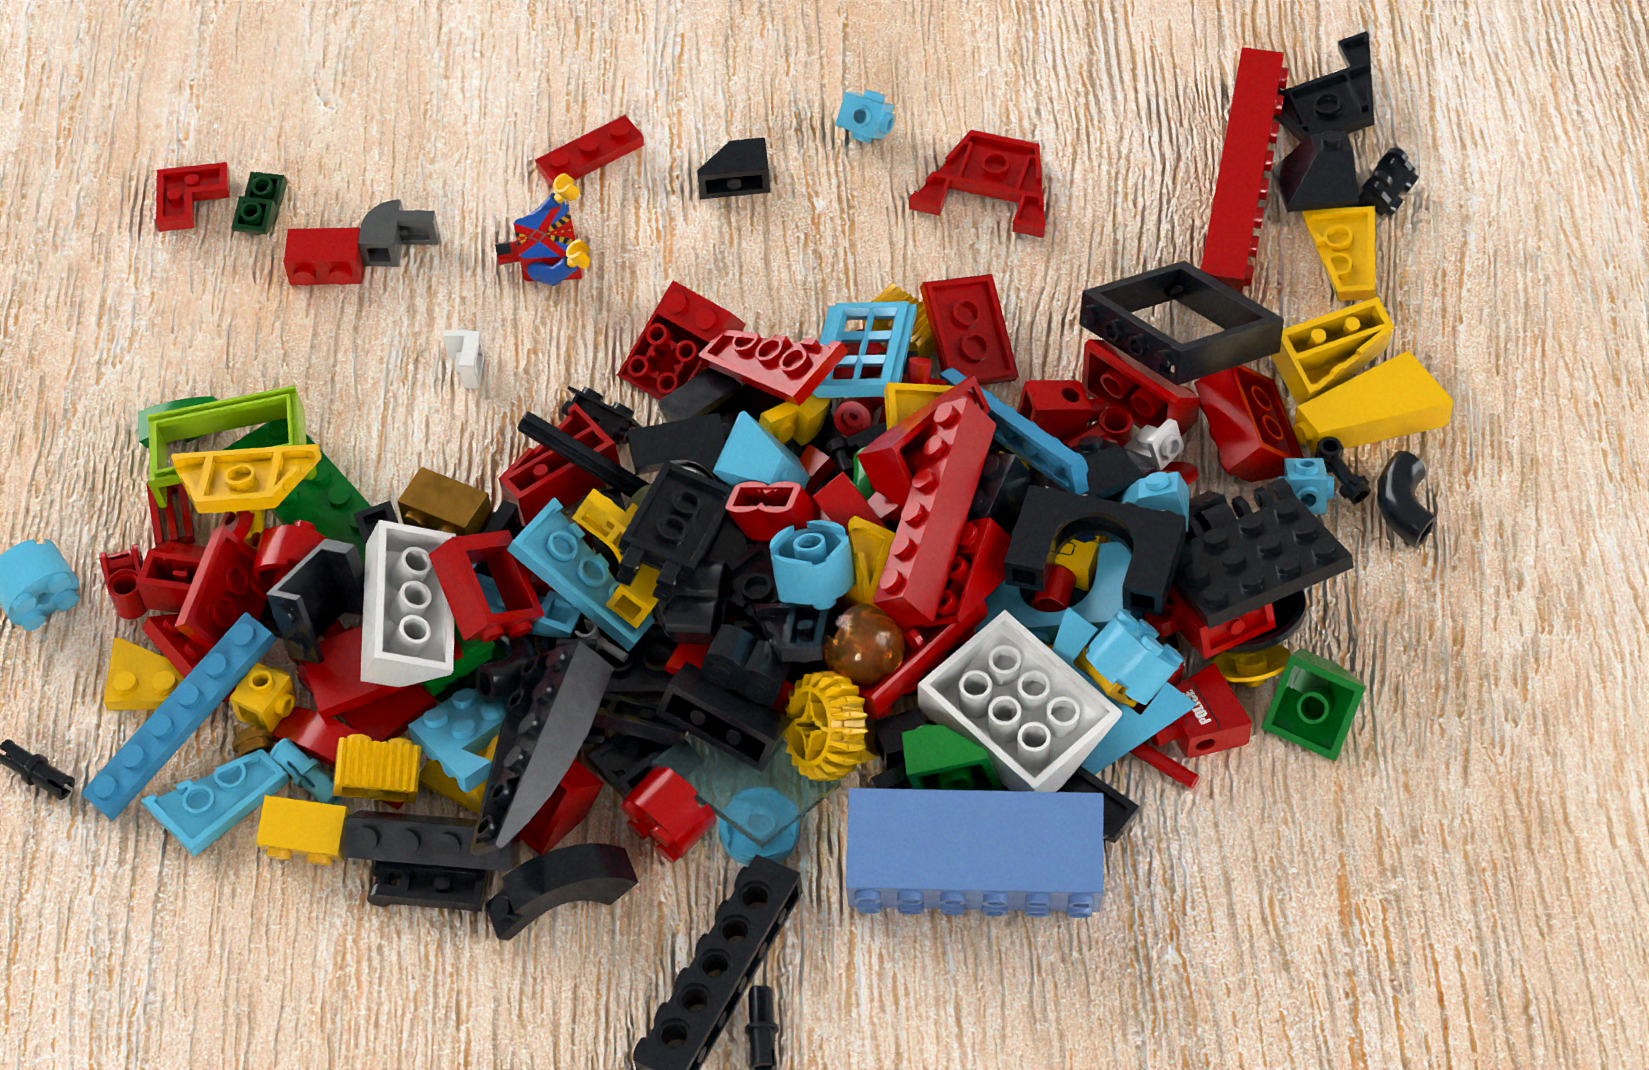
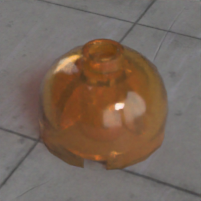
M866 603L853 606L841 615L835 623L836 626L840 627L835 639L828 637L826 642L825 661L828 670L849 677L852 685L861 687L879 685L901 665L905 651V637L900 625L880 608Z

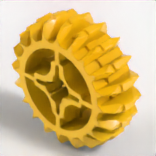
M834 671L812 672L811 674H805L803 679L796 680L795 690L789 691L790 702L785 704L784 708L787 712L786 716L793 720L785 735L788 743L786 753L792 754V766L798 767L800 775H806L809 779H816V781L838 780L839 778H846L847 773L854 772L855 763L862 762L861 749L867 748L864 736L869 731L865 727V719L868 717V714L863 711L865 699L858 697L859 687L852 685L850 677L843 676L841 673H834Z

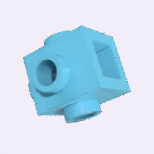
M865 89L864 94L845 91L835 125L852 131L851 137L862 142L871 143L872 139H884L894 124L895 115L892 113L895 105L884 102L885 95Z
M1284 458L1283 476H1278V479L1284 478L1291 485L1295 496L1313 515L1326 514L1327 499L1334 498V477L1327 476L1324 459Z

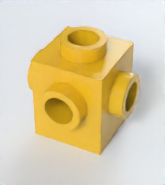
M257 662L250 672L241 679L236 686V690L229 697L237 720L250 726H259L261 730H269L272 733L282 718L287 717L295 706L297 698L291 677L278 667L269 668Z

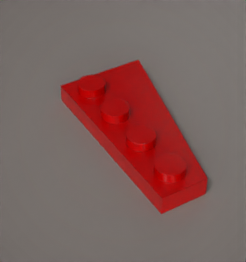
M721 329L699 353L698 357L709 368L800 407L848 351L844 344L839 341H831L829 345L819 344L817 339L803 338L802 342L789 341L787 336L774 335L772 338L767 339L761 338L759 333Z

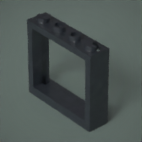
M1185 260L1083 290L1079 325L1176 386L1279 353L1284 318ZM1175 299L1225 329V331L1181 344L1135 316L1132 312ZM1171 366H1175L1174 373L1171 371Z

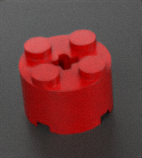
M296 520L292 525H279L263 529L250 578L252 589L260 597L268 601L266 593L324 539H328L316 532V528L312 523Z
M656 765L622 800L620 805L621 810L630 818L626 823L630 830L642 840L649 836L658 843L656 846L658 852L672 864L679 858H682L717 821L716 815L708 803L702 808L698 805V801L695 798L698 792L685 779L666 766L660 769V766Z

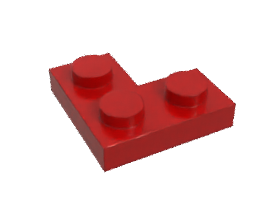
M227 162L157 169L156 225L159 232L194 228L195 201L230 198V170Z

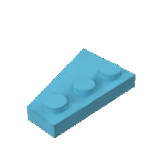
M259 749L216 767L214 774L195 782H191L188 779L176 784V790L157 798L155 794L141 799L144 808L195 857L261 805L265 795L272 796L290 780L287 772L263 749Z

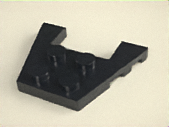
M1367 31L1337 41L1338 51L1347 68L1285 90H1280L1279 88L1278 94L1284 95L1281 116H1274V118L1299 141H1304L1310 134H1320L1329 130L1346 131L1349 134L1375 125L1370 43Z

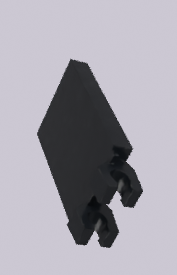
M665 461L620 539L618 548L621 549L620 554L623 555V558L619 564L621 570L618 572L615 581L630 587L638 575L641 565L645 564L661 571L657 577V586L653 591L652 597L668 602L678 579L686 582L688 578H693L728 514L725 507L733 488Z

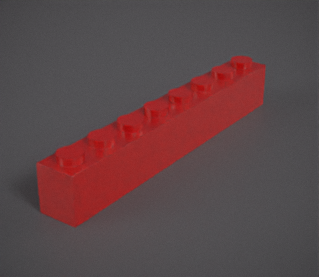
M1245 47L1241 49L1200 269L1243 294L1244 287H1251L1254 266L1248 265L1249 257L1256 258L1259 236H1253L1254 228L1261 229L1264 207H1258L1259 200L1267 199L1269 179L1263 178L1264 171L1271 172L1274 151L1268 150L1269 143L1276 144L1279 123L1273 122L1274 116H1281L1284 95H1279L1278 91L1279 88L1286 89L1289 68L1282 67L1284 53Z

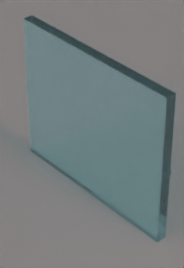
M691 733L684 737L680 747L673 745L654 759L651 764L652 768L656 765H659L660 769L666 766L680 775L698 792L695 798L702 805L708 803L717 816L761 848H764L800 818H804L806 813L841 785V780L839 779L816 781V779H809L806 775H800L798 766H794L791 763L792 754L786 753L788 743L783 740L778 752L763 772L754 769Z

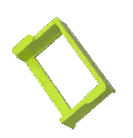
M295 385L147 415L149 423L150 480L147 483L159 508L167 507V486L182 483L174 466L167 468V442L287 418L289 443L272 447L307 445L305 409ZM317 464L303 479L312 480L317 476Z

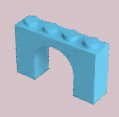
M1120 542L1099 543L1094 585L1082 601L1071 607V609L1099 629L1088 644H1091L1120 609H1123L1122 586L1131 560V554ZM1004 580L984 599L988 609V616L976 627L975 632L978 633L1001 612L1006 610L1045 645H1054L1066 610L1059 612L1035 610L1031 607L1033 590L1007 585ZM1123 609L1137 621L1143 619V613Z

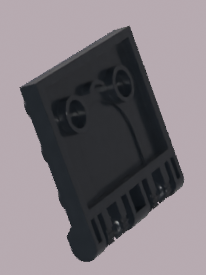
M1284 478L1268 483L1267 490L1263 486L1254 489V500L1260 508L1259 511L1253 513L1249 503L1243 497L1237 496L1232 498L1233 510L1226 502L1199 512L1200 523L1195 520V517L1189 516L1188 532L1186 534L1190 539L1184 543L1172 586L1208 629L1354 568L1352 554L1295 496L1291 485Z

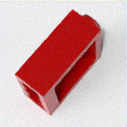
M509 530L455 536L428 554L463 641L481 639L482 643H488L509 634L511 639L518 638L533 630L531 625L545 616L524 564L506 550L513 541ZM487 562L507 612L491 613L472 564Z

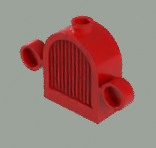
M1173 586L1169 593L1171 605L1166 604L1163 617L1146 613L1144 615L1145 621L1159 632L1160 635L1158 637H1167L1180 631L1204 659L1276 628L1272 603L1208 629Z

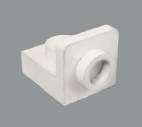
M466 329L445 330L443 340L448 358L455 359L456 373H461L464 388L479 389L485 359V350L480 331Z
M1170 418L1159 428L1147 424L1124 446L1125 449L1155 465L1157 470L1160 471L1185 448L1177 421Z

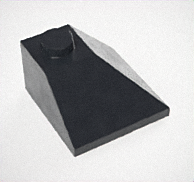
M1329 130L1320 134H1310L1273 168V175L1287 212L1359 206L1354 152L1346 131Z

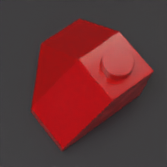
M574 760L552 795L521 829L520 839L539 855L549 852L587 817L604 783Z

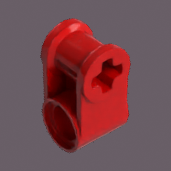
M138 543L132 544L131 549L107 554L105 551L100 552L99 559L107 590L117 614L121 618L128 620L143 616L148 609L144 605L136 584L144 563Z

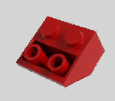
M168 541L148 550L136 581L146 609L180 613L206 549L205 546Z

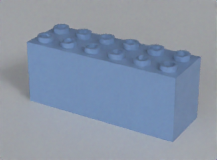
M849 788L846 864L849 907H856L857 912L866 914L880 913L881 908H898L899 913L910 915L921 914L923 909H940V913L944 915H963L966 913V909L982 910V914L987 916H1005L1008 914V910L1025 911V915L1029 917H1047L1050 915V911L1067 912V916L1072 918L1091 917L1092 912H1100L1103 898V793Z

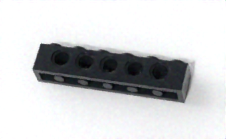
M757 854L748 867L744 866L741 868L735 881L734 892L729 900L724 899L720 903L716 911L714 926L709 934L704 933L700 937L695 948V958L689 968L684 967L679 972L674 985L675 991L668 1003L663 1002L659 1006L654 1017L653 1029L647 1038L642 1037L637 1043L633 1053L636 1070L701 1069L803 893L800 872ZM756 902L764 903V905L759 908L748 907L749 905ZM734 936L745 937L743 940L739 942L728 941L730 938ZM714 970L725 971L722 975L717 977H712L708 975L710 972ZM695 1004L705 1005L703 1009L696 1012L688 1010L689 1007ZM674 1039L684 1040V1043L680 1046H667Z

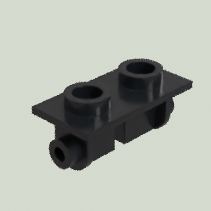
M568 386L567 389L575 396L572 402L568 400L562 407V414L566 415V417L569 415L568 409L576 403L594 422L596 419L600 420L598 426L616 445L620 443L626 445L628 443L627 430L631 426L642 428L632 418L635 412L618 402H614L611 407L601 402L604 398L602 395L584 386L582 391Z

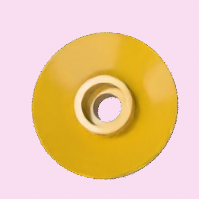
M1281 645L1247 654L1222 652L1214 658L1211 664H1216L1226 681L1243 683L1246 687H1257L1263 685L1267 681L1266 679L1284 671L1291 652Z

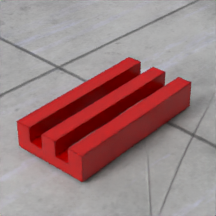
M147 483L156 547L168 541L185 544L196 543L189 496L183 484L167 486V507L165 509L170 539L164 540L160 508ZM178 492L185 536L178 537L172 497L173 493Z

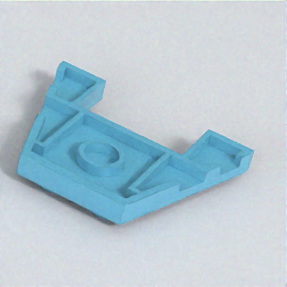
M1068 607L1062 618L1052 651L1122 711V716L1080 765L1095 775L1192 710L1197 703L1168 681L1142 714H1139L1126 704H1121L1107 696L1092 677L1074 664V661L1099 629Z
M464 688L455 692L451 698L437 707L426 711L423 716L408 725L410 738L416 745L422 746L421 750L432 761L437 759L442 764L443 772L449 778L454 776L457 779L458 787L468 793L488 779L491 761L475 754L489 746L491 740L496 735H499L501 724L508 710L507 702L509 699L486 704L479 697L477 689Z

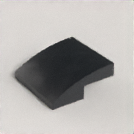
M618 733L588 754L587 757L589 763L623 799L656 765H659L660 769L666 766L683 779H686L704 764L684 739L679 747L675 745H662L654 740L632 735L624 736Z

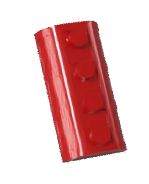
M983 600L959 623L916 629L908 627L905 630L899 631L896 628L897 622L892 620L834 673H841L843 676L850 677L852 685L859 687L858 697L865 699L863 711L868 714L866 719H881L892 711V704L898 698L918 687L921 677L929 670L935 669L948 658L947 654L955 646L967 642L974 636V629L988 616L987 606Z

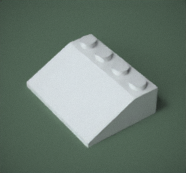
M1006 610L1001 612L918 683V708L937 725L943 724L985 749L1001 783L1010 791L1056 792L1122 716V711Z

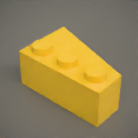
M1375 297L1283 329L1280 352L1270 356L1296 405L1299 406L1342 384L1386 350L1395 327L1380 299Z

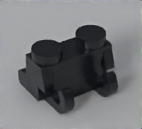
M1396 147L1390 148L1381 157L1377 166L1363 184V191L1359 194V206L1355 207L1375 206L1377 214L1382 216L1385 213L1389 217L1397 211L1403 202V199L1398 195L1401 191L1406 194L1419 178L1414 173L1416 168L1408 161L1409 157L1403 150Z

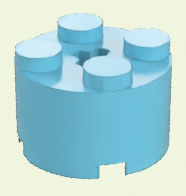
M826 520L806 521L807 528L797 531L794 530V525L786 527L778 532L770 542V555L779 600L784 603L792 602L813 605L815 609L819 610L833 607L836 604V599L847 593L856 583L849 537L846 535L845 528L838 523Z
M34 539L27 540L11 547L0 555V606L12 623L22 625L26 631L39 628L45 622L47 615L58 609L60 611L69 610L79 601V596L76 593L79 587V579L54 542L49 539H44L46 544H37Z
M1120 609L1085 651L1087 653L1085 655L1087 660L1103 677L1112 684L1117 682L1127 688L1124 693L1143 705H1147L1184 660L1181 654L1170 645L1165 644L1162 646L1156 640L1160 634L1153 626L1143 619L1137 621L1123 609Z

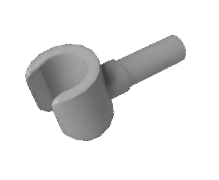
M589 618L584 619L583 622L590 633L582 634L575 630L577 639H597V647L600 650L606 651L622 662H625L629 654L601 636L599 627Z

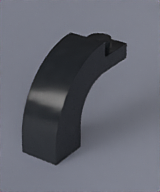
M603 843L578 844L544 853L517 866L502 877L505 888L486 902L485 905L497 938L510 941L536 918L554 907L569 902L585 900L611 905L639 882L626 848Z

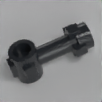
M1335 437L1321 439L1317 443L1314 458H1323L1326 472H1333L1341 482L1342 486L1339 488L1341 496L1344 499L1348 498L1352 504L1360 503L1366 499L1371 492V489L1368 487L1369 481L1364 475L1360 477L1357 474L1354 475L1341 459L1344 450L1341 442Z

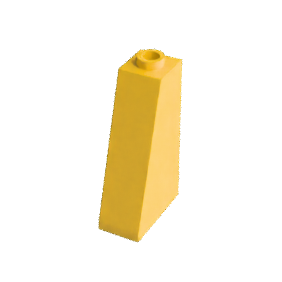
M1407 350L1297 406L1293 431L1298 441L1303 445L1306 444L1314 454L1316 453L1317 443L1325 437L1337 438L1344 449L1444 427L1450 422L1454 400L1412 353Z

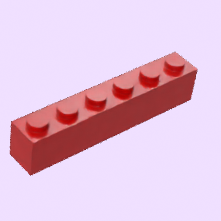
M968 397L939 404L934 413L933 422L923 447V453L916 474L913 477L912 486L901 513V519L890 546V552L882 576L879 580V586L873 603L902 628L934 623L997 425Z

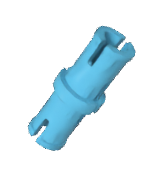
M283 738L272 748L269 756L293 777L292 781L298 788L304 787L320 803L336 805L341 800V796H332L334 781L321 770V763L315 758L309 759L289 738Z

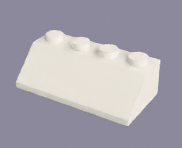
M384 520L378 521L366 543L360 681L404 687L452 674L454 665V616L428 554L450 538L455 537L456 534Z

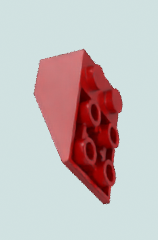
M673 280L617 376L654 398L661 400L709 368L702 363L698 355L721 329L743 331L746 324L733 313Z
M990 517L965 522L934 623L910 628L916 629L962 622L1005 580L1004 559L1012 537ZM897 623L896 628H897L899 631H902V630H905V629H906V628H902V627Z

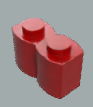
M757 481L737 484L734 486L725 507L745 536L756 541L771 540L778 532L794 525L795 531L807 528L806 521L819 520L821 516L802 486L790 481L776 482L768 486Z

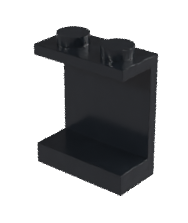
M324 539L266 593L272 609V615L277 622L284 641V647L290 658L321 664L325 659L317 638L344 612L363 616L365 570L355 544Z

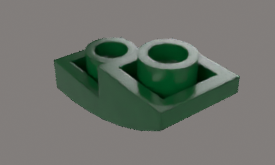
M250 171L244 197L239 196L231 227L233 231L265 235L269 233L285 194L288 182L285 175Z

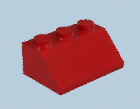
M1089 339L1084 343L1082 385L1085 393L1094 399L1103 398L1106 407L1119 406L1127 409L1133 416V424L1140 429H1143L1147 424L1159 428L1170 418L1177 421L1182 437L1198 421L1200 397L1190 388L1181 385L1176 386L1105 340Z
M1239 365L1202 377L1194 383L1200 397V408L1205 413L1210 426L1209 434L1217 445L1221 456L1219 459L1220 464L1227 474L1239 477L1250 483L1277 478L1284 474V458H1304L1273 379L1244 365Z

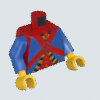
M566 173L558 175L553 183V189L556 194L551 193L537 209L527 216L514 221L516 241L495 244L499 265L520 262L523 279L527 282L537 281L556 286L563 280L582 279L581 269L587 268L590 264V258L586 255L590 252V248L582 240H575L569 205H565L564 202L565 199L574 201L579 196V189L573 185L574 179Z

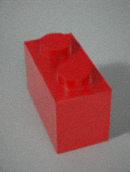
M360 227L288 229L283 262L289 284L302 286L361 284L363 261L358 245Z

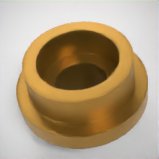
M252 726L239 731L237 738L231 745L233 751L239 753L240 757L259 749L269 753L271 751L270 742L272 741V735L269 730H261L259 726Z

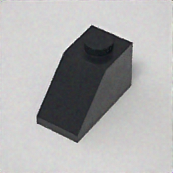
M765 137L729 141L697 170L700 200L770 193Z

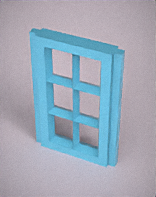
M909 301L836 303L835 306H829L819 344L829 345L831 341L861 344L858 355H845L834 367H855L852 379L831 380L833 369L811 395H816V398L884 397V388L887 382L901 383L917 314V305L909 304ZM894 319L892 330L871 331L874 320ZM846 320H866L864 331H844ZM888 342L886 355H865L868 343ZM862 367H883L880 379H859Z

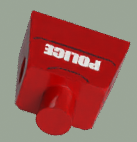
M1214 663L1175 686L1197 704L1192 710L1150 737L1156 747L1175 740L1185 757L1195 758L1249 744L1252 721Z

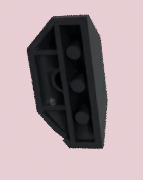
M1101 436L1084 437L1079 440L1078 445L1069 448L1075 453L1081 454L1088 465V473L1086 475L1089 491L1084 494H1090L1099 499H1104L1129 488L1137 480L1157 472L1155 465L1116 443L1102 439ZM1033 466L1031 467L1029 472L1036 479L1034 486H1049L1068 492Z

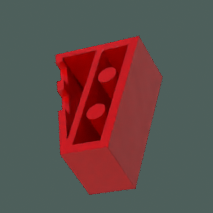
M574 403L568 409L569 415L556 428L621 466L615 442ZM541 444L535 449L528 448L498 478L504 499L517 504L521 524L524 527L554 497L563 506V510L582 499V496L588 495L593 488L597 490L606 485L603 481Z

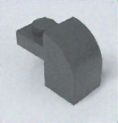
M401 199L387 201L371 209L361 223L358 240L363 266L399 267L402 245H438L440 234L435 211L403 210Z

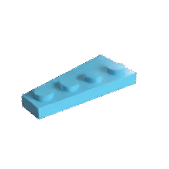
M554 497L511 542L506 550L629 652L651 627L655 619L649 613L636 629L605 606L620 583L615 581L616 579L609 572L608 567L610 564L602 554L595 555L583 540L585 533L576 522L570 524L560 512L563 506Z

